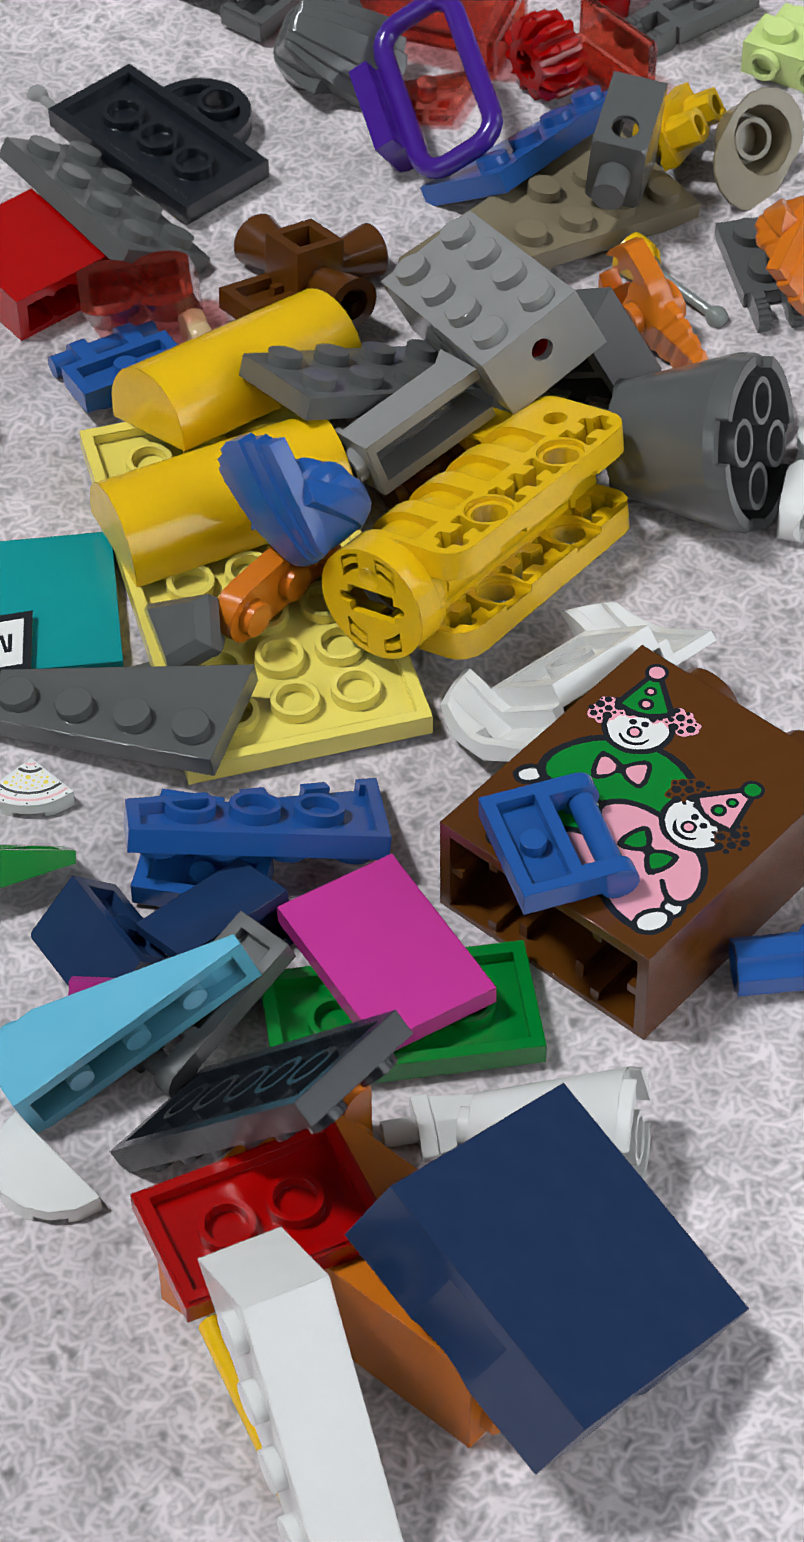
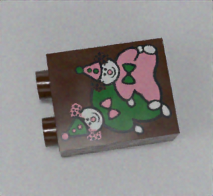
M641 645L440 821V903L499 943L524 940L528 961L531 965L645 1040L729 959V938L752 936L804 886V731L791 730L787 733L740 705L727 684L712 672L702 668H690L684 671L644 645ZM573 773H587L591 776L599 792L597 805L622 856H627L633 861L640 877L639 884L631 893L620 898L612 899L600 894L524 915L478 816L479 798ZM563 810L557 811L581 864L595 862L573 815L567 814Z

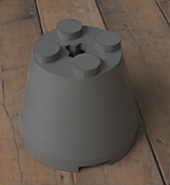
M737 352L630 379L620 378L615 382L608 411L618 414L622 419L624 452L606 467L609 487L623 492L629 499L728 532L748 533L753 530H766L773 523L779 512L785 476L790 466L789 464L781 463L786 443L783 424H790L794 421L789 384L780 363L774 356H761L754 352Z

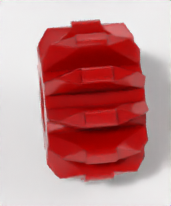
M543 9L538 12L534 10L520 17V20L513 23L511 30L505 34V42L509 48L505 51V57L511 62V73L516 74L519 79L520 89L528 90L534 100L544 99L547 102L555 98L559 100L572 94L574 89L581 86V81L588 77V69L584 62L589 57L582 49L581 40L583 37L577 36L574 31L573 21L571 19L564 20L563 14L558 9L550 11Z

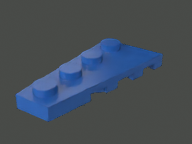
M593 85L570 96L572 101L570 104L544 113L539 117V121L496 144L483 156L458 172L442 179H434L423 185L420 189L425 202L438 206L509 192L595 132L607 91H602L600 85Z
M377 778L355 779L354 791L329 793L330 787L326 782L300 784L298 796L275 797L269 794L264 787L239 789V793L234 794L228 802H216V799L207 792L125 799L124 831L127 853H140L145 857L153 859H166L175 854L206 855L211 859L219 861H231L238 859L240 856L271 857L285 863L300 862L305 858L336 859L346 864L359 865L390 855L392 836Z

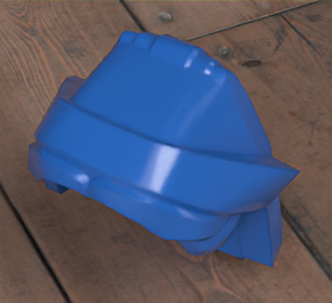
M247 433L227 441L220 449L222 455L217 459L220 464L219 471L236 501L251 521V530L258 531L292 565L309 567L318 563L329 551L348 539L355 531L360 530L371 511L370 505L372 502L360 479L353 477L342 465L336 462H323L305 457L295 459L285 437L272 438L268 434L256 436L253 433Z

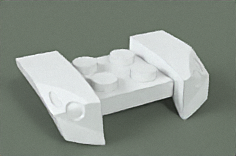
M617 602L569 608L559 612L570 627L574 638L492 688L470 668L464 669L447 691L440 706L453 739L482 760L510 761L641 645H644L677 666L717 641L711 630L666 628L652 624L629 612Z

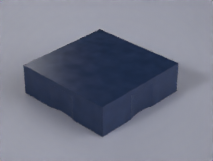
M564 1082L391 1185L344 1234L409 1317L423 1328L445 1352L458 1371L467 1390L535 1475L596 1431L631 1398L646 1394L693 1359L749 1310V1307Z

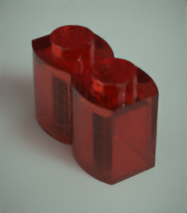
M174 250L156 251L140 257L132 264L120 260H104L92 263L76 273L81 312L92 327L98 330L112 331L114 327L128 322L137 326L148 319L164 323L179 322L178 315H181L182 312L190 308L203 310L198 271L188 254Z

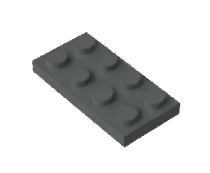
M32 135L30 139L5 138L0 150V158L120 269L197 276L205 271L210 257L193 243L194 236L186 229L172 224L161 214L163 211L162 207L155 201L141 196L131 187V179L125 174L111 169L100 159L101 152L92 145L77 140L72 141L70 145L59 144L39 135Z
M420 339L408 340L406 346H390L380 342L367 341L362 343L361 348H343L334 344L322 343L317 344L315 350L298 351L286 346H271L268 348V352L243 353L239 376L306 421L358 418L434 365L439 352L428 342ZM476 383L465 389L466 392L492 406L494 398Z

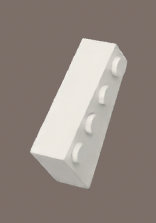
M282 1227L198 1258L217 1314L223 1340L231 1355L239 1379L237 1388L241 1403L250 1423L256 1429L262 1449L257 1450L262 1474L273 1494L278 1493L284 1511L283 1515L276 1518L282 1542H404L329 1275Z

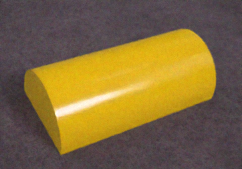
M306 289L122 369L116 375L112 386L113 414L115 417L183 451H187L284 406L239 376L243 353L268 352V348L271 346H286L298 351L315 350L316 345L322 343L334 344L343 348H361L360 338L350 317L332 296L319 289Z
M297 416L248 432L256 436L268 434L272 438L285 437L295 459L305 457L323 462H336L353 476L344 447L328 419L306 421L302 417ZM236 437L128 471L91 485V512L136 588L269 544L258 531L251 530V521L236 501L219 471L220 464L217 459L222 455L220 449L227 441Z

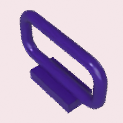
M413 0L393 13L383 22L375 36L373 55L377 69L375 70L365 60L348 73L375 151L400 173L415 169L418 174L429 179H442L463 169L494 146L503 126L502 108L466 10L460 0ZM442 12L445 15L482 121L477 132L469 139L444 155L432 157L394 53V46L399 36L431 14Z

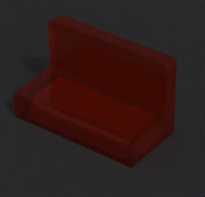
M581 0L579 32L576 34L579 37H583L581 40L582 49L589 57L584 62L588 69V77L581 81V87L587 88L593 85H600L602 91H607L614 71L655 80L657 45L655 41L598 0Z

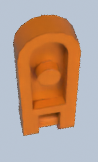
M341 545L336 546L318 563L309 567L292 565L270 546L236 576L219 595L221 634L237 643H242L251 637L259 636L266 629L270 620L290 602L300 599L308 586L318 577H322L325 563L335 552L342 548Z

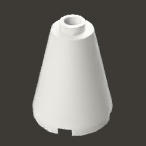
M628 1066L478 1092L473 1095L470 1106H461L459 1109L456 1124L457 1145L462 1144L564 1082L645 1181L650 1150L651 1122L644 1121L643 1110L637 1109V1100L651 1101L648 1074L644 1067Z

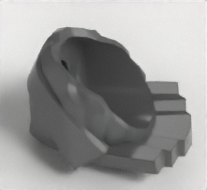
M301 0L299 4L292 7L287 13L280 28L273 50L276 66L294 87L306 90L312 94H334L352 106L361 109L348 72L365 60L375 70L377 69L373 55V43L376 33L389 16L363 8L359 0ZM401 35L395 43L394 53L403 76L406 71L408 55L404 53L406 37Z

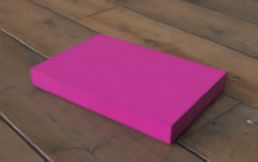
M393 854L387 855L277 907L278 922L352 1022L396 1010L413 1034L396 1050L496 1002V986Z

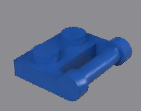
M573 773L479 798L478 816L524 915L600 894L607 898H620L631 893L639 884L640 877L633 861L627 856H622L597 805L599 792L591 776L587 773ZM563 810L565 813L573 815L595 862L581 864L557 811Z

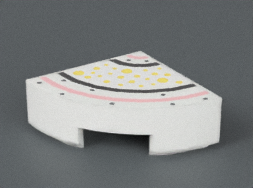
M32 758L0 780V814L13 817L14 813H45V816H50L75 805L74 791Z

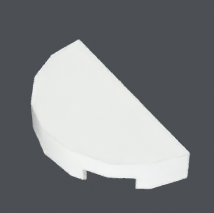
M16 1112L0 1127V1199L4 1206L26 1220L34 1221L35 1217L45 1220L68 1218L69 1223L81 1221L102 1211L101 1197Z

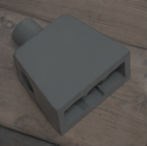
M614 71L593 135L585 186V194L592 198L593 202L600 208L615 210L621 206L630 208L639 206L656 161L668 83ZM622 119L634 121L639 127L638 133L630 138L620 137L625 123L622 122Z

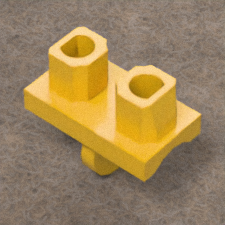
M689 82L675 86L666 96L657 156L661 157V165L664 171L679 167L697 145L703 144L707 140L710 126L718 124L720 118L726 113V109L715 87L694 94ZM636 123L633 126V136L636 135L639 131V127Z

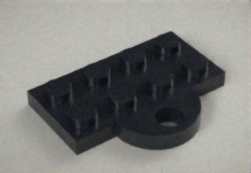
M129 63L48 108L49 123L52 128L70 141H82L98 149L102 154L100 159L111 169H115L128 176L132 181L131 185L187 225L269 177V160L245 144L252 132L250 101L242 90L222 80L189 78L163 87ZM217 106L226 107L223 109H211L212 107Z

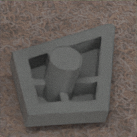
M203 594L151 603L145 606L146 616L166 666H198L222 652L225 639L220 631L219 601L217 597Z

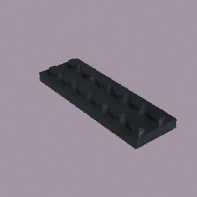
M392 1010L205 1066L117 1144L110 1153L118 1164L129 1173L153 1167L156 1172H160L178 1160H182L185 1165H189L210 1152L215 1158H218L238 1145H242L246 1150H250L271 1137H275L278 1142H283L303 1129H308L311 1134H316L342 1116L348 1108L343 1098L358 1084L362 1087L371 1085L397 1064L398 1059L393 1052L413 1032L396 1010Z

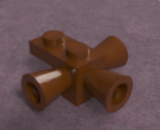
M256 214L248 218L238 229L234 239V253L241 263L264 270L265 273L219 287V308L234 319H239L298 292L314 288L332 296L346 311L355 328H358L368 320L376 304L375 287L369 280L364 278L383 276L388 268V250L384 238L379 230L370 223H363L339 237L313 219L281 227L271 215Z

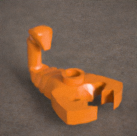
M635 237L611 248L606 255L616 257L618 265L599 274L598 288H612L649 348L655 350L664 361L670 362L673 368L708 360L706 352L701 348L698 336L692 332L691 324L685 319L686 304L680 290L671 280L665 278L644 239ZM628 269L632 273L633 282L631 283L630 280L623 284L620 272Z

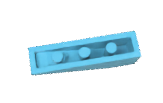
M233 934L31 1009L18 1020L11 1021L0 1028V1088L20 1116L36 1133H39L55 1125L262 974Z

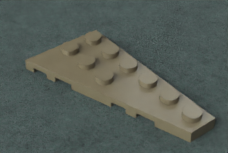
M621 132L620 137L628 138ZM593 133L509 192L490 196L470 210L545 268L549 269L609 250L621 244L625 238L635 232H640L644 236L650 237L676 228L698 218L701 203L655 162L638 207L621 206L615 210L600 208L593 202L592 198L585 194ZM441 230L399 257L398 263L406 256L417 253L438 236Z

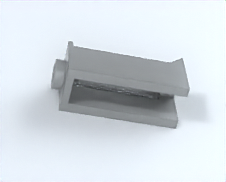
M440 349L434 365L346 428L341 429L337 427L335 431L346 452L353 477L360 479L362 483L365 482L384 495H387L495 417L496 414L493 406L465 390L481 378L477 368Z

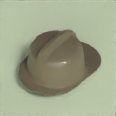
M762 87L748 93L738 105L731 107L720 118L715 130L714 143L716 149L713 156V175L719 192L730 205L739 210H751L778 191L803 142L804 121L800 107L790 94L779 88Z

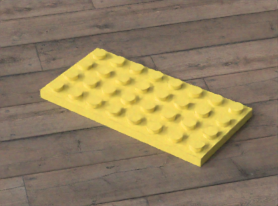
M283 406L187 451H183L128 422L80 430V446L93 484L299 415ZM361 530L355 531L348 539L340 544L341 547L362 533ZM270 544L137 588L115 553L151 667L166 665L146 616L145 606L151 603L210 594L218 598L222 590L271 546ZM318 577L308 586L300 599L290 602L270 620L266 629L259 636L251 637L242 643H237L224 636L225 645L222 652L218 656L212 657L198 665L254 664L258 683L215 776L185 770L184 772L188 785L427 735L433 733V715L410 656L407 655L398 659L382 658L365 651L355 644L341 630L332 617L323 595L322 577Z

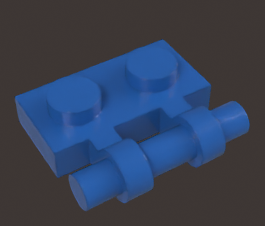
M153 320L137 326L128 322L114 327L112 334L89 343L83 338L66 344V351L48 357V365L55 378L63 376L64 386L87 413L113 407L112 386L116 375L122 369L178 344L165 330L159 332Z

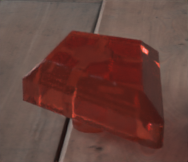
M465 71L436 76L423 75L418 79L404 81L420 125L452 126L473 93Z

